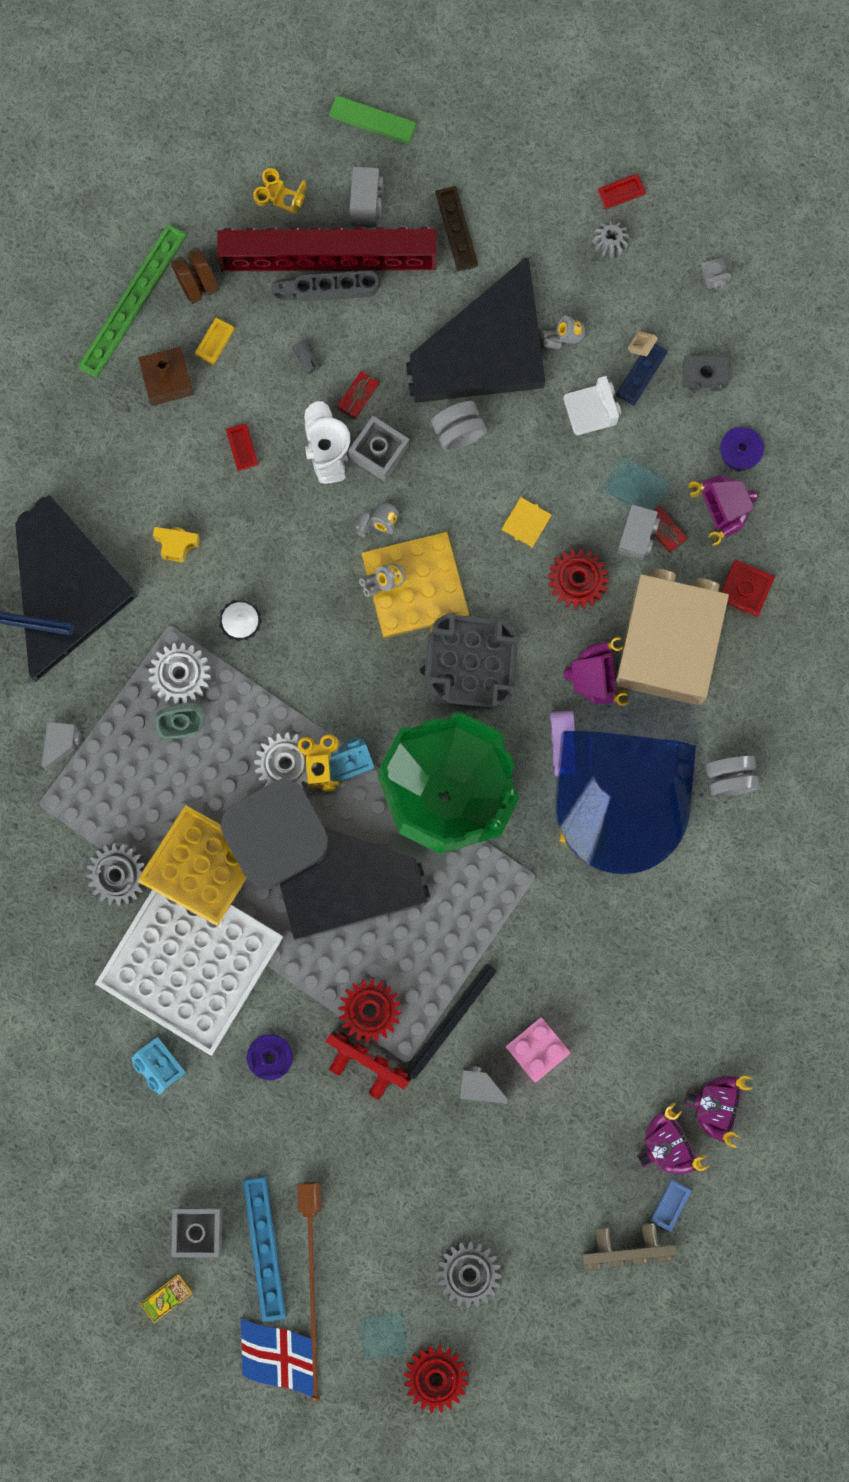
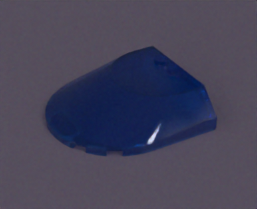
M563 731L560 742L555 812L558 827L562 831L566 844L574 854L587 862L591 867L612 874L638 873L664 861L679 845L688 825L696 746L682 741L596 731Z

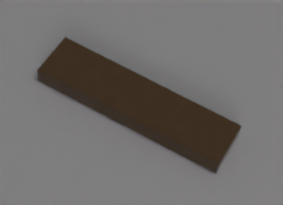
M456 186L436 190L437 202L457 272L478 267Z

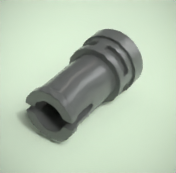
M302 340L292 347L297 357L301 359L308 374H311L312 370L315 372L320 369L311 352L312 349L308 340Z

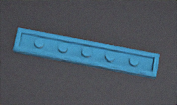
M267 1177L245 1179L243 1184L262 1322L286 1319Z

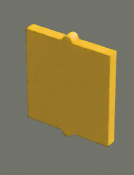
M520 497L501 530L515 537L516 541L520 540L533 548L552 515L539 508L538 504L534 505Z

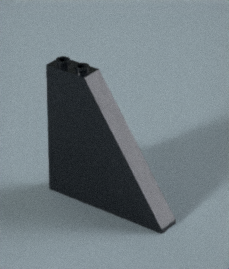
M524 258L410 354V362H406L407 376H412V383H408L409 394L414 396L415 403L543 389L545 387V374L529 258Z
M50 495L46 498H40L35 503L34 508L29 512H23L18 517V521L15 522L23 615L70 622L74 624L73 634L67 635L25 628L29 676L35 682L138 597L132 587Z
M326 827L324 828L328 833L330 842L325 859L319 864L315 863L280 883L295 941L426 905L428 903L427 898L431 897L427 884H422L421 876H424L421 862L416 863L414 857Z

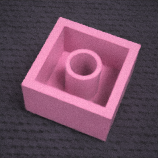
M542 1017L505 1046L506 1050L534 1083L571 1053Z

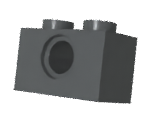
M729 356L684 357L683 388H688L690 391H698L701 388H710L711 391H722L723 388L727 387L729 383ZM706 371L711 377L705 378L700 372Z

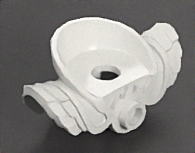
M320 401L314 402L305 410L304 416L309 446H305L307 460L312 459L314 471L320 483L339 482L346 479L344 462H348L347 450L350 445V432L342 421L332 417L331 410L327 404ZM322 439H327L331 442V447L328 450L324 451L318 447V443Z

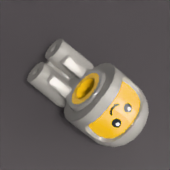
M566 315L560 319L556 330H542L540 338L544 340L543 345L545 347L558 350L562 348V342L569 344L581 342L585 336V326L581 321L573 320L570 316Z
M382 503L377 506L372 516L368 511L364 512L356 525L357 534L365 537L374 528L387 534H393L395 531L394 524L399 518L397 508L392 504Z
M390 563L377 568L376 574L372 573L361 577L359 584L364 587L363 593L368 597L378 594L382 590L389 591L400 587L406 579V574L401 565Z

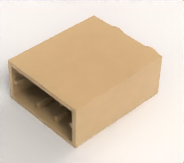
M650 569L649 576L641 574L636 584L623 642L624 647L621 650L615 677L616 686L701 706L707 698L729 594L718 592L720 585L711 580L694 579L691 586L675 582L676 575L673 572L664 569Z

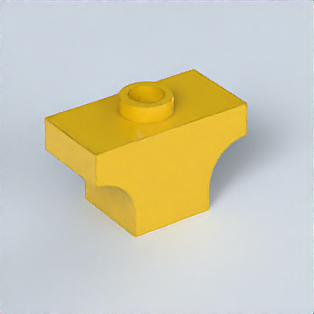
M154 527L153 537L155 541L162 544L161 556L164 560L185 563L188 551L192 548H199L200 537L197 533L185 532L184 529L179 527H172V529Z

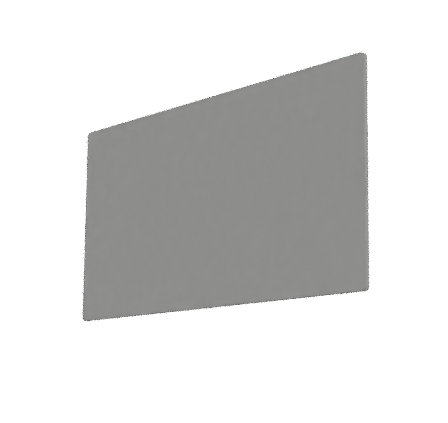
M168 626L44 795L39 805L98 848L104 850V846L107 844L112 847L113 843L118 842L121 847L122 844L127 843L128 850L136 847L135 855L143 854L140 862L147 861L149 863L185 805L221 824L222 817L229 807L265 787L267 781H259L263 774H256L255 772L261 766L256 765L254 761L261 759L256 754L257 751L264 752L261 744L270 745L269 737L276 741V736L279 733L281 738L284 739L285 734L288 732L291 740L297 734L298 742L303 737H310L317 744H320L321 738L329 733L173 626ZM173 643H175L178 649L184 643L186 650L193 645L194 653L200 650L202 652L200 659L206 657L208 660L203 666L207 665L211 668L209 672L205 673L211 676V680L204 681L208 684L209 688H201L203 696L196 693L195 702L190 697L187 699L188 702L197 703L202 707L204 723L196 735L165 739L158 735L155 715L158 711L175 705L174 698L169 703H166V695L162 698L158 697L157 694L160 689L153 691L152 686L156 683L150 682L149 678L154 676V674H151L148 669L156 667L152 664L151 660L158 661L159 658L156 653L159 652L164 655L165 646L171 651ZM183 669L177 670L174 677L181 679L185 676L186 671ZM326 740L325 746H331L332 740ZM339 741V746L345 745L344 743ZM306 742L305 748L310 746L309 742ZM283 759L280 762V768L289 769L292 765V761L289 759ZM316 763L317 768L312 769L316 776H320L324 773L325 768L322 763ZM374 765L372 770L339 781L341 786L336 787L335 791L313 790L308 788L307 784L302 783L303 790L324 827L414 857L416 863L421 862L424 876H421L422 884H427L431 896L427 898L428 903L426 905L298 941L294 940L280 884L272 889L260 888L247 879L232 905L284 936L267 966L339 1017L345 1014L344 1011L338 1009L340 1006H345V1003L340 998L349 997L345 990L348 989L353 992V983L361 987L362 979L365 980L366 985H369L370 980L374 979L375 986H378L380 981H383V989L391 986L389 994H398L393 1001L401 1002V1005L396 1007L395 1010L401 1011L402 1014L395 1015L394 1017L400 1023H392L391 1026L395 1031L386 1030L388 1038H384L382 1034H379V1042L376 1043L407 1063L419 1049L535 879V875L486 841L440 854L399 834L378 779L380 768ZM372 1004L366 1005L363 1010L364 1015L367 1017L375 1016L377 1008Z

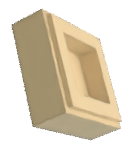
M638 331L628 346V350L634 354L647 356L658 338L655 334Z

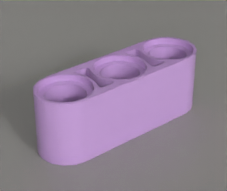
M573 710L550 712L553 766H555L554 776L577 775Z

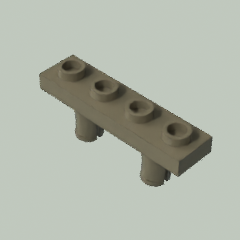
M656 1224L642 1225L644 1247L642 1249L623 1251L612 1250L609 1228L597 1229L598 1251L594 1254L582 1255V1266L588 1265V1270L600 1269L602 1264L611 1263L612 1267L626 1266V1261H635V1265L648 1264V1259L658 1258L659 1263L670 1262L672 1257L677 1255L676 1245L663 1247L658 1245Z

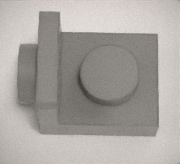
M723 258L701 264L708 289L715 288V290H720L729 284L731 274L727 273Z

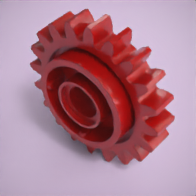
M580 548L578 554H575V551L571 549L570 556L562 552V560L557 557L555 558L554 562L557 566H550V570L554 573L548 574L547 578L553 580L548 583V588H555L551 595H559L558 603L565 600L566 608L570 603H573V608L576 610L578 604H581L583 609H586L587 602L594 606V598L601 601L602 595L599 592L606 593L607 588L603 585L609 583V579L603 577L607 576L609 572L608 570H601L605 566V562L597 563L599 555L591 558L590 550L586 555H583V549ZM580 575L583 577L584 582L576 583L572 577Z
M362 979L361 987L353 983V992L348 989L345 990L349 997L340 998L345 1003V1006H340L338 1009L344 1011L345 1014L341 1015L339 1019L347 1020L342 1027H351L348 1034L350 1036L357 1032L358 1041L364 1035L366 1043H369L371 1036L374 1037L376 1042H379V1034H382L384 1038H388L386 1030L394 1032L395 1030L391 1024L400 1023L394 1017L395 1015L402 1014L401 1011L395 1010L396 1007L401 1005V1002L393 1001L398 994H389L391 986L383 989V981H380L378 986H375L374 979L370 980L369 985H366L365 980ZM368 1004H372L377 1008V1012L373 1017L364 1015V1007Z
M440 1344L437 1351H434L432 1345H429L428 1353L420 1348V1357L412 1354V1359L415 1363H406V1366L411 1369L410 1372H404L403 1375L410 1378V1380L404 1382L405 1387H411L407 1392V1396L415 1395L413 1404L421 1401V1410H424L429 1405L430 1413H433L435 1406H438L440 1413H443V1405H447L451 1410L452 1400L460 1403L457 1394H466L461 1386L468 1385V1381L462 1379V1377L468 1375V1371L460 1370L465 1365V1362L457 1363L459 1354L456 1353L450 1356V1347L445 1352H442ZM432 1373H440L443 1380L440 1384L435 1385L429 1381Z

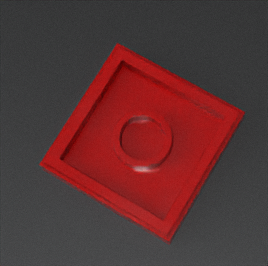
M734 559L720 592L729 594L728 605L758 617L775 576Z

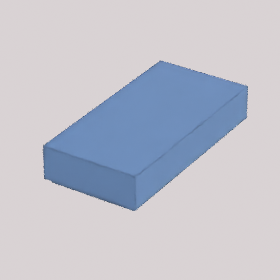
M670 1179L649 1221L671 1232L692 1190Z

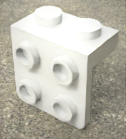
M607 376L598 378L596 386L564 395L563 400L575 435H582L617 425L621 409L619 403L614 402V387L612 382L608 383Z

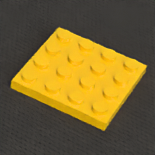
M447 532L362 553L367 575L376 574L377 568L390 563L401 565L406 574V579L400 587L389 591L382 590L380 593L372 595L383 638L430 627L438 618L449 613L469 617Z
M186 805L138 878L139 883L216 926H219L247 880L223 836L221 824Z

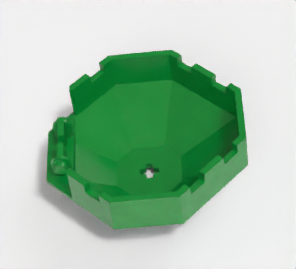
M461 712L452 714L450 718L442 720L436 718L422 722L417 727L410 728L407 726L400 728L378 773L379 782L399 834L440 854L501 837L520 799L511 779V773L515 764L510 752L506 751L502 733ZM444 793L449 794L448 798L451 800H446L445 803L441 802V797L438 796L439 794L443 795Z

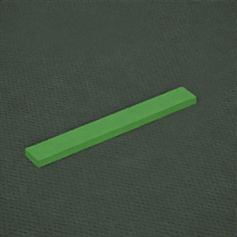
M167 224L79 363V369L95 378L99 377L169 266L170 261L186 239V233Z

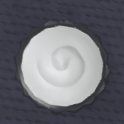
M243 599L238 601L232 600L231 603L225 604L224 609L220 610L221 615L218 618L220 622L219 627L229 639L237 641L248 640L260 630L262 622L260 618L261 613L251 601Z

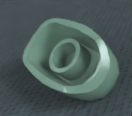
M192 702L166 707L155 715L158 735L165 739L196 735L204 723L202 707Z

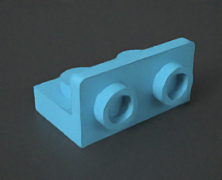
M363 738L348 740L345 745L339 746L336 752L331 753L332 759H329L330 779L332 781H341L374 769Z
M158 1037L137 1051L132 1057L133 1066L136 1071L144 1075L150 1089L156 1091L159 1095L186 1073Z

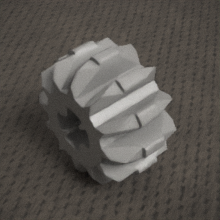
M611 220L608 221L607 225L601 223L599 229L594 231L595 237H593L592 243L596 245V252L603 250L602 257L606 256L607 253H610L611 259L614 258L615 253L620 256L623 250H626L628 247L627 241H629L630 237L628 234H625L627 231L626 227L619 228V221L615 225H612Z

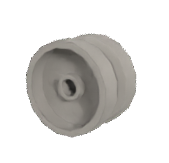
M465 401L457 403L441 411L431 420L435 433L441 435L439 442L443 451L453 452L475 443L487 433L483 420L477 418L479 411L475 402Z
M731 757L707 764V777L719 779L709 785L711 797L739 795L760 789L759 777L749 774L757 768L755 757Z

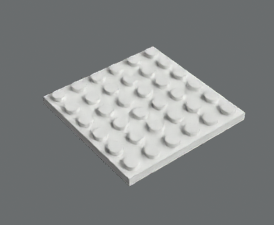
M152 890L95 984L213 1056L284 936L233 905L230 906L219 926H216Z

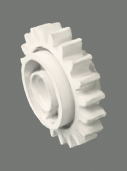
M173 643L171 651L165 646V654L162 655L157 652L159 660H151L152 664L156 667L148 669L151 674H154V676L149 678L150 682L156 683L152 686L153 691L160 689L157 695L159 698L166 695V703H169L172 698H174V704H179L180 699L186 703L189 697L195 702V694L203 696L201 688H209L208 684L204 682L205 680H211V676L205 674L211 670L210 666H203L208 662L207 658L200 659L202 652L199 650L194 653L193 645L186 650L184 643L181 644L180 649ZM183 669L186 671L183 678L176 679L174 677L177 670Z
M288 732L285 734L284 739L281 738L279 733L276 736V741L269 737V746L261 744L264 752H256L261 759L255 760L254 763L261 767L257 768L255 772L256 774H263L259 781H267L265 784L267 786L281 779L291 780L299 784L303 789L302 783L308 785L307 756L298 750V735L296 734L292 740ZM305 742V743L303 744V749H308L309 746L306 747V748L304 747V746L306 745V742ZM283 759L292 761L289 769L280 768V762ZM316 763L312 766V769L317 768Z

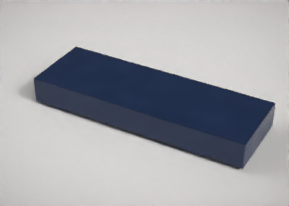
M654 344L647 356L640 355L617 391L616 396L635 406L668 351Z

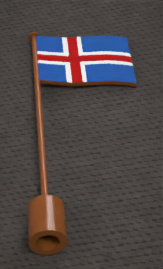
M304 1182L297 1183L298 1212L303 1213V1217H308L311 1338L291 1330L259 1325L241 1317L242 1375L258 1383L293 1389L311 1396V1400L317 1402L320 1400V1396H318L312 1217H316L317 1212H321V1183Z

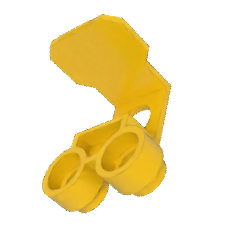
M266 169L262 174L263 183L266 187H258L254 190L253 197L255 203L259 206H266L273 202V205L297 214L306 196V180L301 182L297 192L284 187V182L280 180L276 169ZM269 178L275 179L273 182H268L267 180ZM289 194L293 195L292 205L286 206L283 202L284 197ZM265 196L266 199L263 200V201H260V200H259V197Z
M324 735L320 740V744H317L310 737H303L298 742L299 752L307 756V787L310 789L335 791L336 787L341 786L339 781H332L330 779L329 759H332L331 753L336 752L339 748V740L334 735ZM331 739V740H332L331 746L326 747V746H325L326 740ZM305 742L310 743L308 749H303V744ZM315 763H322L324 765V773L320 776L312 773V766Z

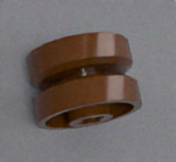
M198 247L187 253L190 267L181 256L170 261L176 278L191 304L202 300V292L199 285L208 296L219 291L214 273Z

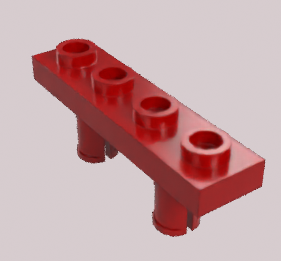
M332 1031L325 1042L338 1051L329 1067L332 1073L340 1076L349 1060L354 1059L378 1075L368 1092L373 1098L380 1100L389 1083H393L405 1090L411 1078L407 1077L408 1073L399 1067H396V1069L387 1065L388 1061L379 1055L374 1057L368 1053V1048L359 1043L354 1045L349 1042V1037L340 1031L336 1033Z

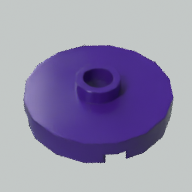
M738 427L728 431L722 438L719 448L724 463L731 469L745 471L755 467L761 460L764 452L763 441L759 434L746 427ZM740 445L745 446L746 450H745V451H741V450L739 449V446H740Z
M266 1034L259 1036L252 1042L247 1052L249 1069L262 1080L279 1079L289 1071L292 1065L293 1053L291 1046L278 1035ZM268 1053H272L274 1055V1060L272 1062H268L266 1060V1055Z

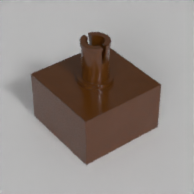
M181 346L138 357L152 406L194 395Z

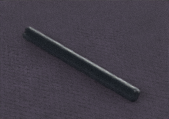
M485 964L405 1071L411 1078L416 1079L496 974V970L491 965Z

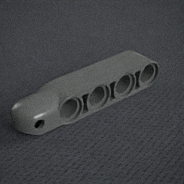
M373 271L301 275L296 279L275 281L272 284V295L283 301L371 297L377 294L379 281L378 276ZM371 281L374 283V285L371 287H366L364 283ZM344 283H351L352 287L344 288L342 285ZM324 284H328L331 286L327 290L320 288ZM301 286L309 287L307 291L299 290Z

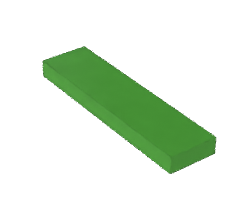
M336 95L329 113L331 118L406 144L410 143L416 128V122Z

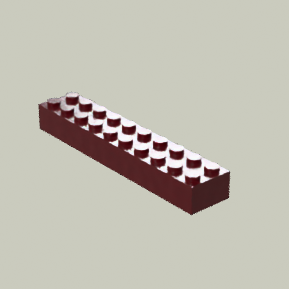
M292 227L288 230H279L278 228H268L266 230H257L256 228H246L245 230L224 228L223 230H217V257L221 272L436 270V229L430 227H421L419 229H410L408 227H399L397 229H388L386 227H378L376 229H366L364 227L344 229L335 227L331 230H323L319 227L301 230L300 228Z

